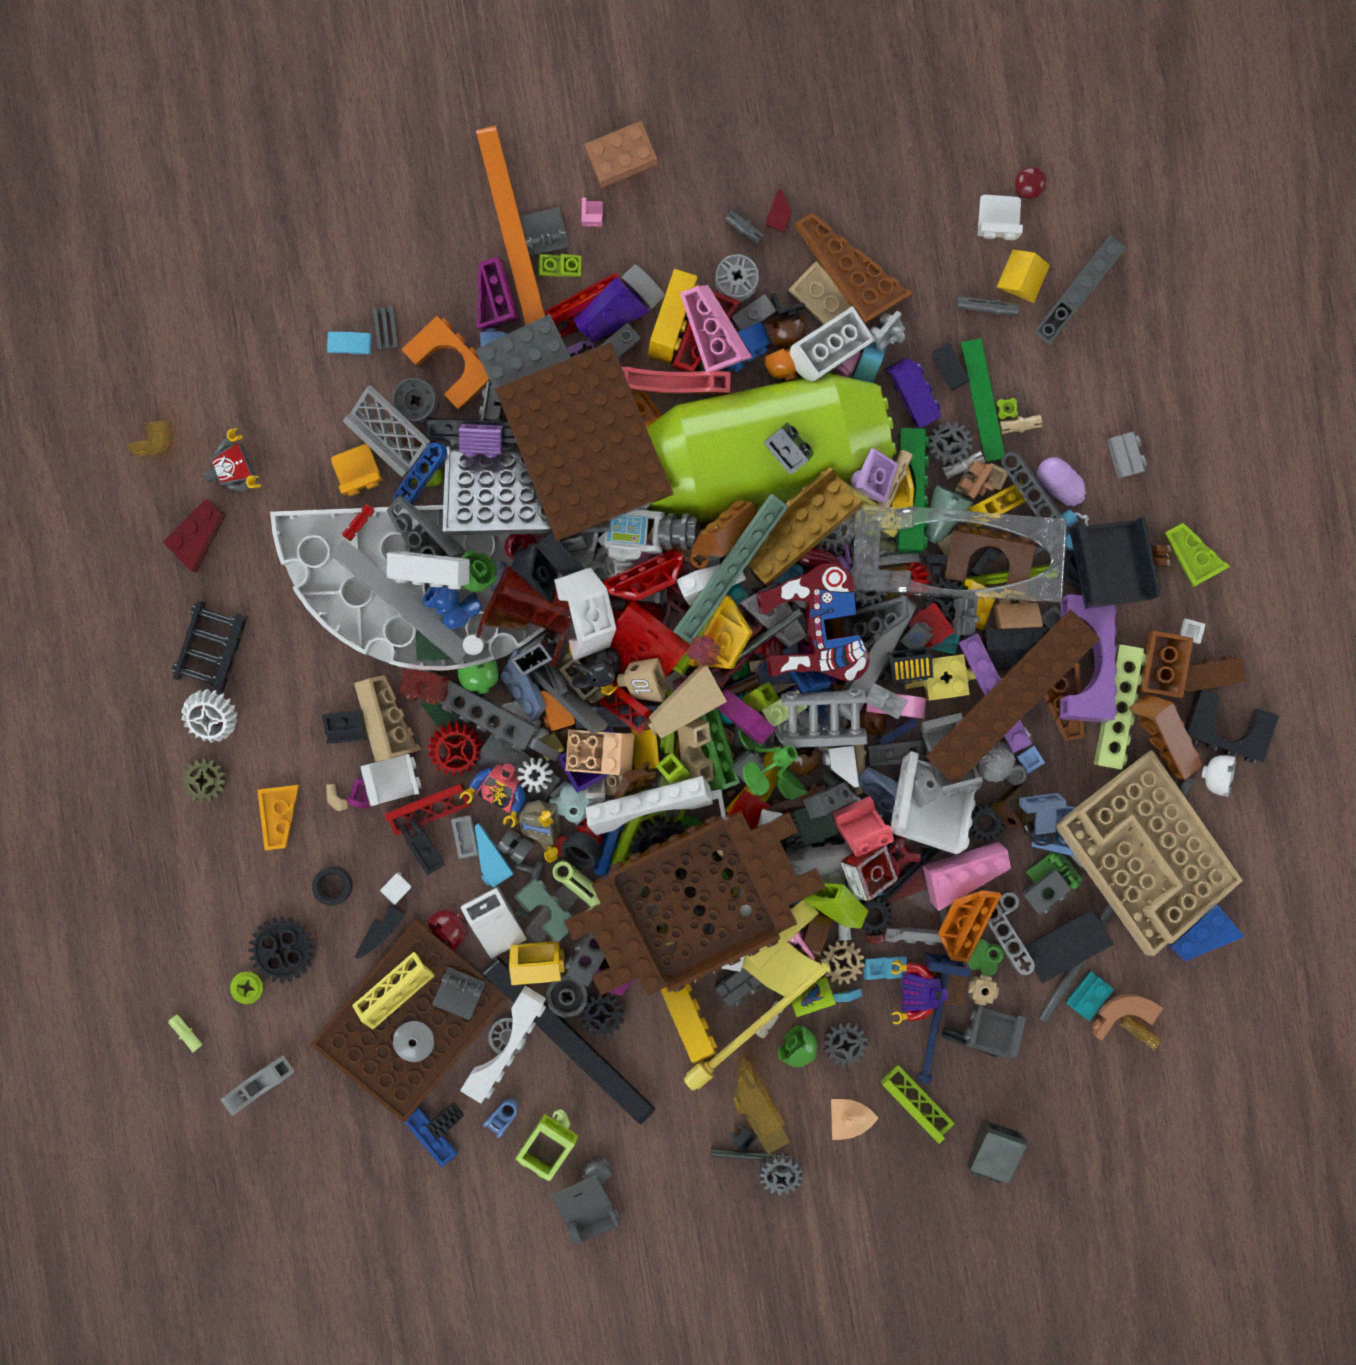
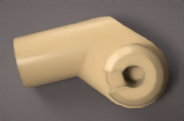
M327 784V802L336 811L346 810L348 802L346 799H340L337 796L336 784Z

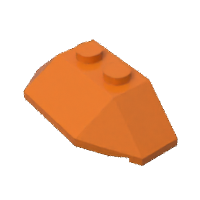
M982 890L954 900L938 932V936L951 960L969 961L1001 897L1000 893Z

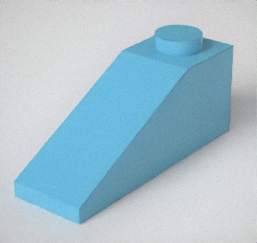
M478 823L475 825L481 871L483 873L481 877L487 886L491 884L494 888L515 872L501 851L496 848V844L483 825Z

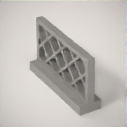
M371 385L365 389L351 413L343 420L355 434L401 477L410 472L430 443L415 426ZM369 394L375 399L376 404H370ZM360 408H365L367 417L359 410ZM371 409H377L379 418H373ZM383 409L390 413L391 418H385ZM374 422H379L381 424L382 431L375 425ZM386 423H392L394 432H388ZM398 423L405 427L406 433L400 432ZM389 436L396 438L397 445L390 439ZM401 437H407L409 446H403ZM413 438H417L422 443L421 447L414 445ZM404 450L411 452L412 459L404 452Z

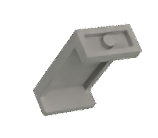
M961 713L922 722L920 731L927 753L963 718ZM931 763L935 779L944 792L941 797L946 795L947 797H954L959 792L966 790L967 792H974L982 785L983 780L982 777H979L976 766L958 783L952 784Z

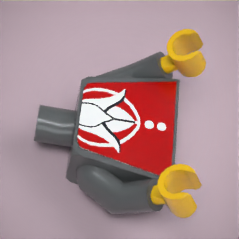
M238 428L228 430L227 436L214 451V456L210 458L213 468L203 472L206 481L210 483L218 479L221 486L237 492L260 488L261 484L255 483L259 476H255L243 444L236 442L241 440L243 436H236Z

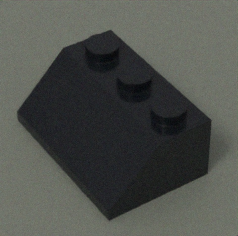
M1048 627L982 630L983 645L995 670H1010L1048 632Z

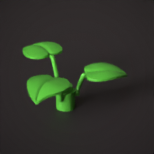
M739 729L741 742L748 750L754 749L757 753L775 752L772 757L773 764L762 771L754 762H748L743 766L744 780L753 794L763 795L768 791L769 781L763 774L775 766L779 767L776 774L779 777L777 780L778 788L786 798L795 799L808 792L795 775L787 770V767L797 760L798 757L793 746L764 748L765 742L757 745Z

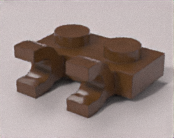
M647 761L642 764L641 768L625 772L620 784L617 786L614 797L618 799L636 794L640 790L649 789L651 783L649 781L642 783V781L652 780L656 776L655 771L650 773L646 771L650 763Z

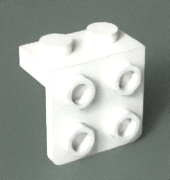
M982 195L979 205L977 236H983L986 239H994L996 237H1001L1005 240L1018 239L1023 230V225H1019L1021 199L1012 196Z

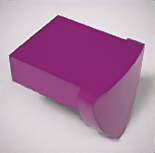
M356 778L347 802L354 807L366 809L371 808L364 780Z

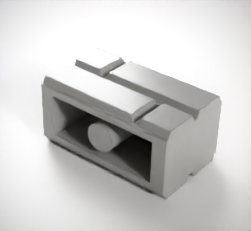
M1130 432L1107 440L1118 479L1145 471L1144 467L1147 466L1144 455H1141L1139 451L1141 441L1138 435L1135 436L1134 432Z

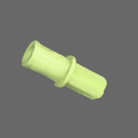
M175 1015L168 1021L180 1036L179 1040L182 1039L192 1053L203 1045L191 1031L192 1028L189 1029L179 1015Z

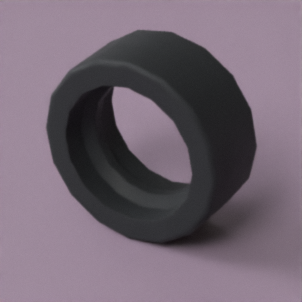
M574 831L569 833L561 846V853L571 864L583 869H590L598 861L602 854V848L590 835Z
M329 866L322 869L315 875L312 882V892L315 898L327 906H336L343 903L352 891V879L349 873L338 866ZM335 874L342 878L344 890L340 896L329 898L322 893L320 888L321 881L326 875Z

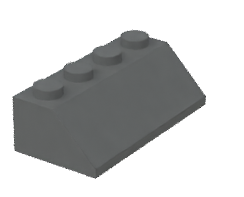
M492 733L480 751L482 753L477 755L481 760L474 761H476L477 767L481 770L487 768L494 769L497 764L503 766L509 763L515 767L514 773L521 776L524 773L519 772L518 769H527L523 762L526 761L531 766L530 758L534 757L524 750L521 752L511 747L512 743L507 740L502 742L496 739L494 733ZM533 769L530 777L531 779L534 777V780L537 781L541 774L536 769ZM555 772L546 775V777L552 779V782L544 780L548 788L544 789L540 784V792L538 793L535 786L529 792L528 788L530 785L527 784L523 787L526 795L525 802L536 800L545 802L562 777Z

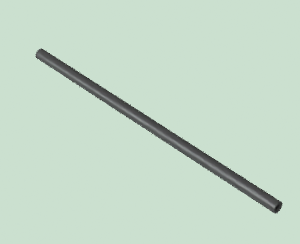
M1190 777L1183 780L1178 787L1184 797L1194 783V780ZM1109 903L1099 917L1104 928L1115 913ZM1085 961L1066 971L1038 1019L1046 1024L1048 1023Z

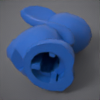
M443 585V587L430 586L422 599L425 607L435 608L439 615H443V623L450 629L464 627L469 618L479 613L482 606L480 600H477L478 596L476 593L468 595L459 603L458 589H448V585Z

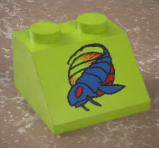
M825 975L820 977L791 1002L796 1017L836 1004Z

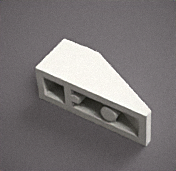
M720 565L697 570L677 579L678 585L689 606L694 603ZM743 571L733 585L746 580Z

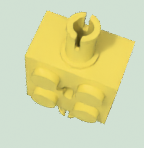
M964 654L932 658L933 678H928L925 681L912 680V683L904 684L906 690L923 687L925 698L930 701L970 695L968 682L976 678L971 668L966 667ZM944 672L946 675H949V679L946 680V683L944 680H941L940 678L944 675Z

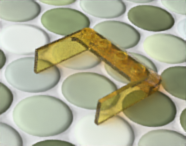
M743 1055L737 1059L734 1090H732L734 1093V1104L740 1114H745L767 1154H770L789 1143L790 1140L781 1127L785 1122L749 1060Z

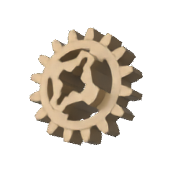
M835 940V946L828 944L830 950L822 951L826 956L821 957L820 961L826 962L828 965L829 959L834 962L833 971H827L824 974L826 977L831 975V982L838 979L839 985L842 984L843 980L850 984V978L856 981L855 975L857 973L862 975V971L859 968L865 967V964L860 962V960L864 959V955H858L861 950L859 947L853 949L855 945L853 942L847 945L846 940H843L842 944ZM844 949L841 953H834L836 950ZM852 953L855 956L856 964L851 962ZM845 958V961L848 963V965L842 964L840 967V964L836 959L843 960ZM850 971L849 974L841 975L842 972Z

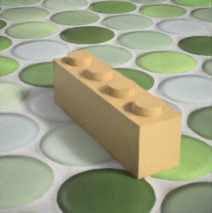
M385 675L354 683L360 707L363 711L364 722L375 762L421 750L419 744L414 742L412 737L414 734L411 728L407 727L403 719L402 709H399L395 703L396 697Z

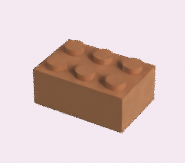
M642 121L584 144L585 151L601 188L657 165V157Z

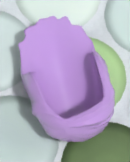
M1052 457L1040 464L1036 476L1049 495L1058 499L1066 506H1076L1085 500V483L1082 477L1061 458Z

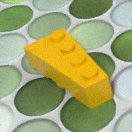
M674 269L650 340L647 357L671 364L675 350L678 351L682 340L679 338L680 333L685 331L687 320H685L687 313L680 293L699 286V284H696V275Z
M690 983L685 984V988L678 992H668L665 987L661 989V993L691 1062L696 1064L716 1055L715 1048H717L713 1036L709 1037L706 1030L709 1027L705 1018L700 1017L698 1012L700 1006L697 999H692L690 991H692Z

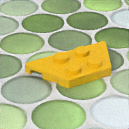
M725 595L688 663L690 666H699L705 663L708 667L734 668L753 632L730 595Z

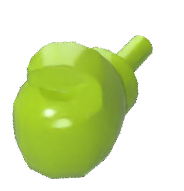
M429 465L425 466V474L429 471ZM440 468L437 469L426 485L427 487L442 484L443 474ZM416 479L411 480V485L418 483Z

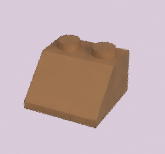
M1031 599L1019 600V604H1011V600L999 601V605H993L994 629L1043 627L1038 603H1032Z

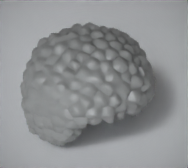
M999 741L975 766L978 775L982 779L989 782L1003 781L1010 774L1016 759L1008 744Z

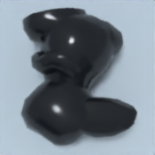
M606 648L586 656L582 664L571 663L573 668L586 672V675L575 678L572 681V686L576 688H587L589 686L599 688L611 685L614 682L615 674L621 669V656L618 651Z

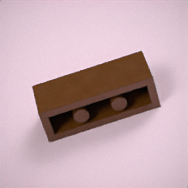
M1234 654L1222 656L1220 661L1209 658L1203 659L1202 664L1195 665L1194 661L1189 662L1184 692L1246 682L1242 657L1235 658Z

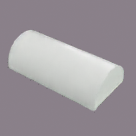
M852 306L792 345L790 356L794 361L796 371L806 380L815 381L874 342L875 339Z

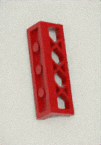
M616 273L544 311L546 316L551 315L561 338L579 329L573 319L616 277L619 278ZM564 320L569 321L567 328L559 331L556 324Z
M614 682L611 684L613 687L618 686ZM619 686L612 693L615 694L614 703L607 704L606 696L598 701L639 735L644 732L642 724L638 728L634 725V717L643 716L647 720L652 714L651 711ZM629 705V714L621 715L620 706Z
M460 783L385 813L384 816L386 821L390 822L396 836L402 832L397 829L394 821L395 818L402 816L409 819L406 827L408 830L414 828L412 825L409 826L415 810L422 809L427 812L425 819L418 821L421 826L469 807L471 804L467 803L469 800L467 794L463 795L465 804L456 806L450 803L453 795L462 793L465 790L463 784ZM438 801L446 804L444 811L440 814L431 811L434 803Z

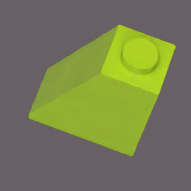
M824 883L826 888L804 898L806 903L844 927L861 928L868 913V910L845 885Z

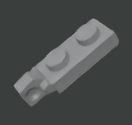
M886 927L885 940L894 943L901 939L907 943H917V941H925V944L928 945L942 943L938 936L939 930Z

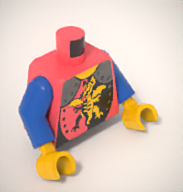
M506 763L503 766L497 764L494 769L487 768L480 771L469 784L470 788L461 793L460 799L464 794H468L470 799L467 803H470L474 798L476 790V795L508 813L512 810L511 815L505 817L503 821L504 825H506L509 818L513 820L512 828L518 824L517 814H520L526 795L524 788L521 786L522 780H518L520 775L514 773L515 767L512 764Z

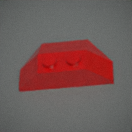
M675 548L602 581V583L611 595L634 602L643 600L647 596L660 592L676 583L684 557Z

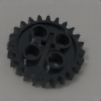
M663 816L662 822H659L657 818L654 819L655 823L653 824L647 821L648 827L641 825V833L635 832L637 839H631L632 845H634L630 846L631 856L639 852L642 854L648 851L649 847L657 843L662 844L673 835L685 833L688 825L682 826L681 820L675 824L673 817L668 822L665 816ZM657 835H660V836H661V837H660L659 839H657V840H656V839H652L654 836H657ZM678 868L675 871L679 877L681 876L680 870L687 872L684 868Z
M281 916L278 922L273 917L271 923L267 920L264 922L265 928L261 925L257 927L260 933L254 932L252 934L256 940L249 941L251 945H254L253 948L248 950V952L254 953L249 960H256L252 967L259 966L258 974L266 973L264 979L272 976V982L279 978L280 982L284 983L287 977L288 981L291 982L293 981V975L298 979L301 977L300 972L304 974L307 972L304 966H312V963L308 960L315 958L313 954H310V952L316 950V947L310 946L315 939L308 938L312 933L311 931L304 932L307 927L306 925L301 928L299 927L300 920L292 923V917H289L287 922H285L284 916ZM276 932H279L280 934V941L278 936L276 935ZM286 932L293 934V942L285 939ZM269 937L273 939V947H268L266 945V938ZM278 948H286V951L284 953L282 951L279 952ZM291 952L298 953L299 961L295 962L291 959ZM272 957L279 960V967H274L271 964Z

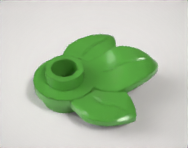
M979 939L967 964L970 969H981V974L993 976L997 971V964L1004 957V951L998 944H989L984 939ZM992 950L997 952L995 957H990Z

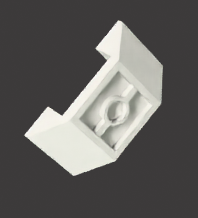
M586 568L555 579L559 600L568 601L576 632V637L569 640L573 660L609 648L616 631L607 588L591 568Z

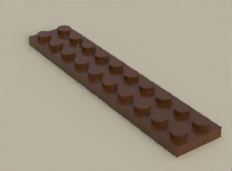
M1070 609L925 757L952 784L958 783L1093 647L1100 637Z

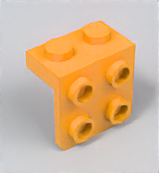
M367 444L331 458L340 482L339 489L341 494L345 496H355L360 493L359 490L365 488L369 490L379 486L378 483L383 482L371 448Z

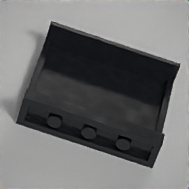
M1145 517L1132 521L1091 526L1080 524L1069 529L1085 609L1149 601L1161 596Z

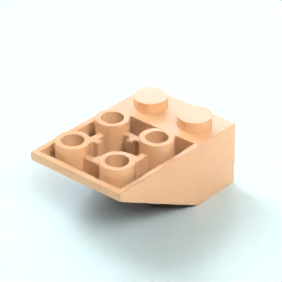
M568 729L565 771L623 775L625 772L632 770L634 734L615 732L591 734L585 730Z

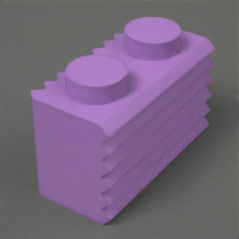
M462 424L460 426V453H465V456L469 457L477 456V453L485 454L486 457H497L498 454L502 453L503 426Z

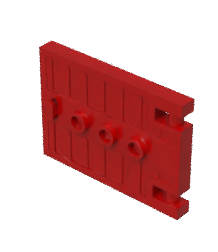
M632 601L615 623L616 631L609 647L616 649L621 656V669L615 674L614 683L618 685L617 676L624 674L631 662L654 658L659 659L664 675L667 677L690 645ZM619 686L630 695L627 686ZM640 699L638 702L644 706L648 700Z

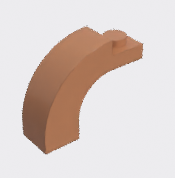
M1138 994L1114 996L1106 1000L1097 1011L1102 1017L1094 1022L1091 1033L1100 1040H1103L1115 1021L1126 1015L1138 1016L1153 1025L1164 1008Z

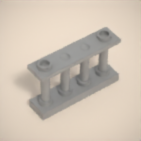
M850 689L849 691L812 692L806 694L790 691L786 694H781L782 706H788L789 730L782 731L783 748L788 745L793 747L867 744L866 729L860 727L859 703H866L865 690ZM851 703V728L840 729L838 704ZM830 704V729L819 730L817 705ZM809 705V730H797L796 706Z

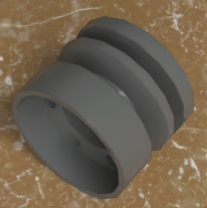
M408 378L401 381L395 387L392 394V404L408 421L422 423L427 421V418H432L436 414L439 407V397L436 389L430 383L419 378ZM415 396L421 398L419 406L413 404Z

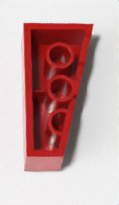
M712 291L725 314L730 318L740 301ZM688 319L685 331L681 337L679 350L676 351L671 367L683 372H693L702 359Z

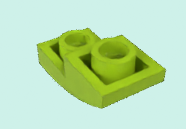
M539 254L538 276L580 277L581 256Z

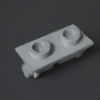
M487 381V385L483 387L482 391L484 404L480 407L479 418L500 420L502 407L495 406L494 404L495 402H501L491 382Z

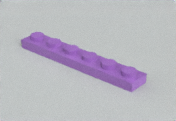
M977 633L958 643L985 696L1000 678ZM1020 720L1004 736L1012 753L1032 744Z

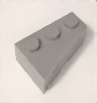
M846 841L844 844L838 845L828 843L821 847L806 846L793 852L786 848L785 852L797 876L817 868L824 883L844 885L846 875L841 863L849 865L852 855L851 848Z

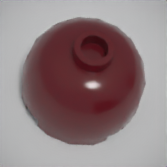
M450 910L437 911L426 921L429 923L428 927L441 940L448 941L447 945L452 950H456L465 940L467 934L464 924L465 918L458 911L456 913Z

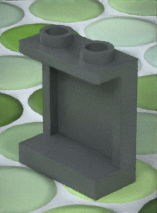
M980 1004L972 1008L969 1014V1020H971L970 1028L966 1029L964 1039L967 1040L965 1046L1010 1060L1017 1058L1026 1018L999 1013L983 1008V1005Z

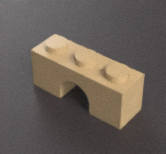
M697 718L678 729L681 763L691 773L685 780L703 776L709 782L714 780L713 760L705 757L701 745L711 742L709 722Z

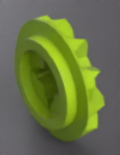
M251 971L241 972L233 978L230 991L233 998L239 1003L251 1004L260 998L263 992V982L259 975ZM249 980L250 987L254 989L249 990L245 996V988L239 985H245Z

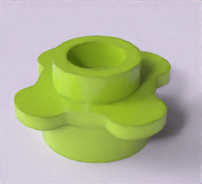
M1015 398L998 400V417L1000 419H1005L1006 417L1016 418L1018 416L1017 400Z

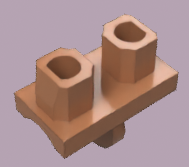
M972 461L968 471L975 475L974 479L971 481L963 477L957 485L964 492L963 496L969 499L974 498L977 492L981 496L986 491L992 493L994 487L990 484L993 478L988 475L993 466Z

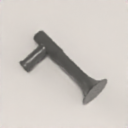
M536 860L535 866H531L521 862L520 864L516 863L515 869L531 873L530 880L536 879L538 882L545 863ZM523 906L520 908V910L514 912L526 917L533 918L531 915V911L527 912L523 908Z

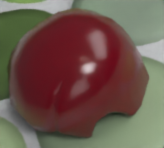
M1035 167L1022 169L1015 179L1016 191L1027 199L1041 195L1046 186L1044 173Z
M509 534L504 546L507 556L513 560L515 552L528 548L529 544L536 543V538L531 534Z

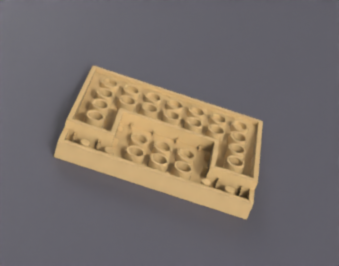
M1152 750L1148 751L1056 823V829L1145 955L1154 956L1165 945L1175 942L1243 881Z

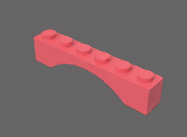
M622 367L631 392L712 396L730 393V372H665Z

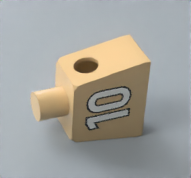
M658 658L631 662L625 673L617 676L618 686H627L630 695L636 699L663 702L669 690V685Z

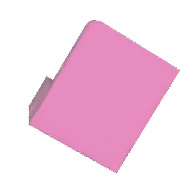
M582 198V226L603 227V202L587 201L586 198Z

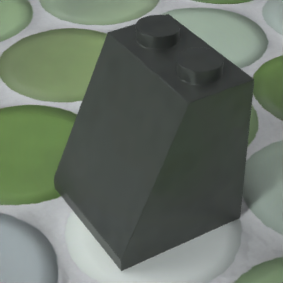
M982 1119L967 1166L972 1171L971 1174L983 1177L985 1175L991 1177L990 1180L999 1184H1002V1182L1009 1183L1028 1141L1019 1131Z

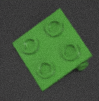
M1054 851L1026 871L1032 881L1036 882L1053 868L1057 870L1068 886L1073 889L1077 888L1080 885L1079 882L1083 880L1064 854ZM1046 888L1043 891L1045 898H1049L1052 894L1051 888Z

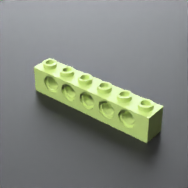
M1119 644L1116 645L1117 653L1115 655V665L1117 667L1115 685L1117 687L1115 705L1117 706L1119 702H1123L1125 709L1122 713L1117 711L1115 720L1106 723L1101 722L1094 765L1122 769L1127 762V754H1125L1126 745L1129 746L1131 734H1129V729L1133 725L1135 718L1129 707L1138 701L1136 690L1137 685L1141 684L1142 674H1140L1141 665H1144L1146 657L1142 648ZM1127 661L1132 665V670L1129 673L1124 670V664ZM1124 681L1128 684V690L1125 693L1120 690V685ZM1118 721L1121 724V730L1115 733L1113 725ZM1112 742H1116L1118 746L1117 751L1114 753L1109 750Z

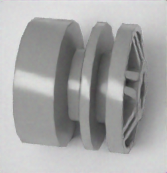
M741 254L730 255L724 258L718 265L715 275V288L717 292L740 301V303L749 300L755 293L759 279L755 263L749 257ZM737 274H740V275H741V276H740V279H737V281H734V280H733L734 276H736Z

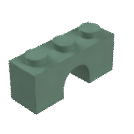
M536 879L531 880L514 897L527 912L532 911L538 905L544 906L548 911V919L541 928L553 942H559L569 932L564 921L572 917V915L568 911L564 912L559 907L561 903L555 896H550L546 892L547 887L541 880L538 882Z

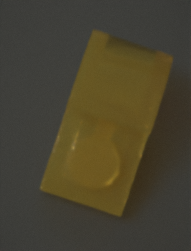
M166 420L146 423L148 440L128 443L129 452L136 454V456L148 455V451H150L152 457L159 458L165 455L172 445L171 424Z

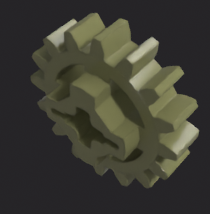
M203 758L202 763L199 759H196L195 765L189 763V770H183L186 777L181 778V781L186 783L182 786V789H188L186 796L193 795V801L200 798V803H204L206 798L211 802L213 801V796L216 798L220 797L218 791H225L222 784L227 783V780L222 779L226 772L219 771L222 766H214L215 760H211L208 763L207 758ZM200 767L198 774L192 776L193 772ZM210 769L215 773L216 777L210 773ZM204 777L208 782L204 784V782H200V778ZM212 785H216L215 788H214V790H213L212 792L208 793V792H209V788H210Z

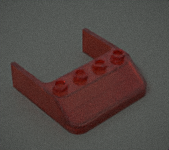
M508 566L505 568L481 617L476 637L480 639L493 611L509 614L561 635L551 662V666L555 667L573 625L568 601L559 600L556 588L553 602L549 603L516 574L512 566Z

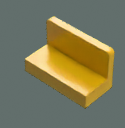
M909 465L906 469L907 474L902 478L892 500V509L913 507L914 487Z

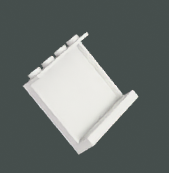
M911 751L902 759L891 822L892 833L958 854L969 845L968 832L972 826L971 813L975 807L974 794L976 791H962L954 797L940 796L920 808L912 796L914 778L921 773L925 776L930 772L934 776V772L930 763L918 760L919 754Z

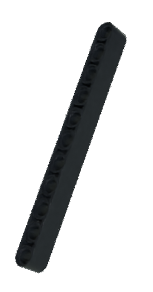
M497 956L482 970V973L513 1003H515L525 986L532 989L528 984L511 985L509 966ZM544 1002L543 1005L546 1008L540 1017L536 1016L533 1022L536 1023L535 1025L636 1122L642 1125L654 1113L655 1107L562 1017L554 1014L548 1004Z

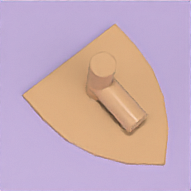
M831 1099L832 1140L849 1139L861 1135L878 1120L875 1113L862 1103L850 1099Z

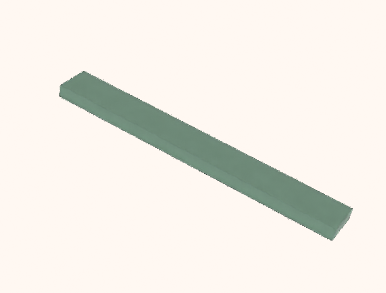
M770 494L673 631L675 634L690 644L693 642L789 507L773 494Z

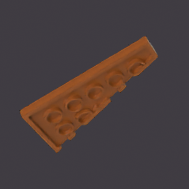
M811 213L795 223L794 226L848 304L854 307L864 324L913 294L908 288L906 290L898 284L899 281L897 279L891 278L883 272L882 267L863 252L850 246L844 237L840 238L835 234L831 227L815 214Z

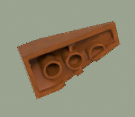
M1079 662L1044 695L1064 741L1085 738L1084 721L1060 719V699L1081 693Z

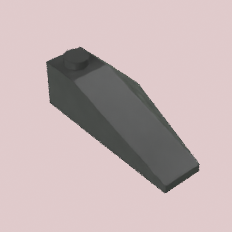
M908 596L858 609L855 615L843 616L844 636L857 634L862 639L865 647L868 648L910 617Z

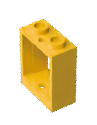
M553 941L510 945L509 971L511 985L561 981V973L565 972L564 948L560 949V943Z

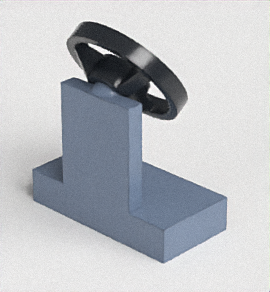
M1058 793L1019 798V806L1027 814L1035 813V819L1028 826L1030 840L1038 846L1051 844L1056 838V809L1066 808V800ZM1035 822L1036 835L1033 837L1031 834V826ZM1038 837H1052L1051 841L1048 843H1040L1036 841Z

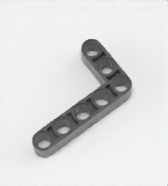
M1009 452L1003 456L1002 465L1044 526L1030 536L1033 538V541H1037L1039 535H1043L1046 538V544L1043 547L1039 546L1036 542L1034 557H1036L1064 538L1069 532V526L1023 457L1018 453ZM1011 456L1017 458V464L1013 468L1008 464V459ZM1022 473H1026L1029 477L1026 484H1022L1019 480ZM1035 489L1040 492L1038 501H1034L1031 498V492ZM1046 506L1052 511L1049 518H1045L1042 514V510ZM1057 523L1063 526L1061 535H1057L1054 532V526Z

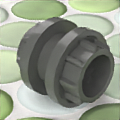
M669 513L667 517H663L659 521L658 539L668 550H674L677 544H681L683 550H690L700 534V522L697 518L692 517L691 514H683L682 519H678L675 513Z

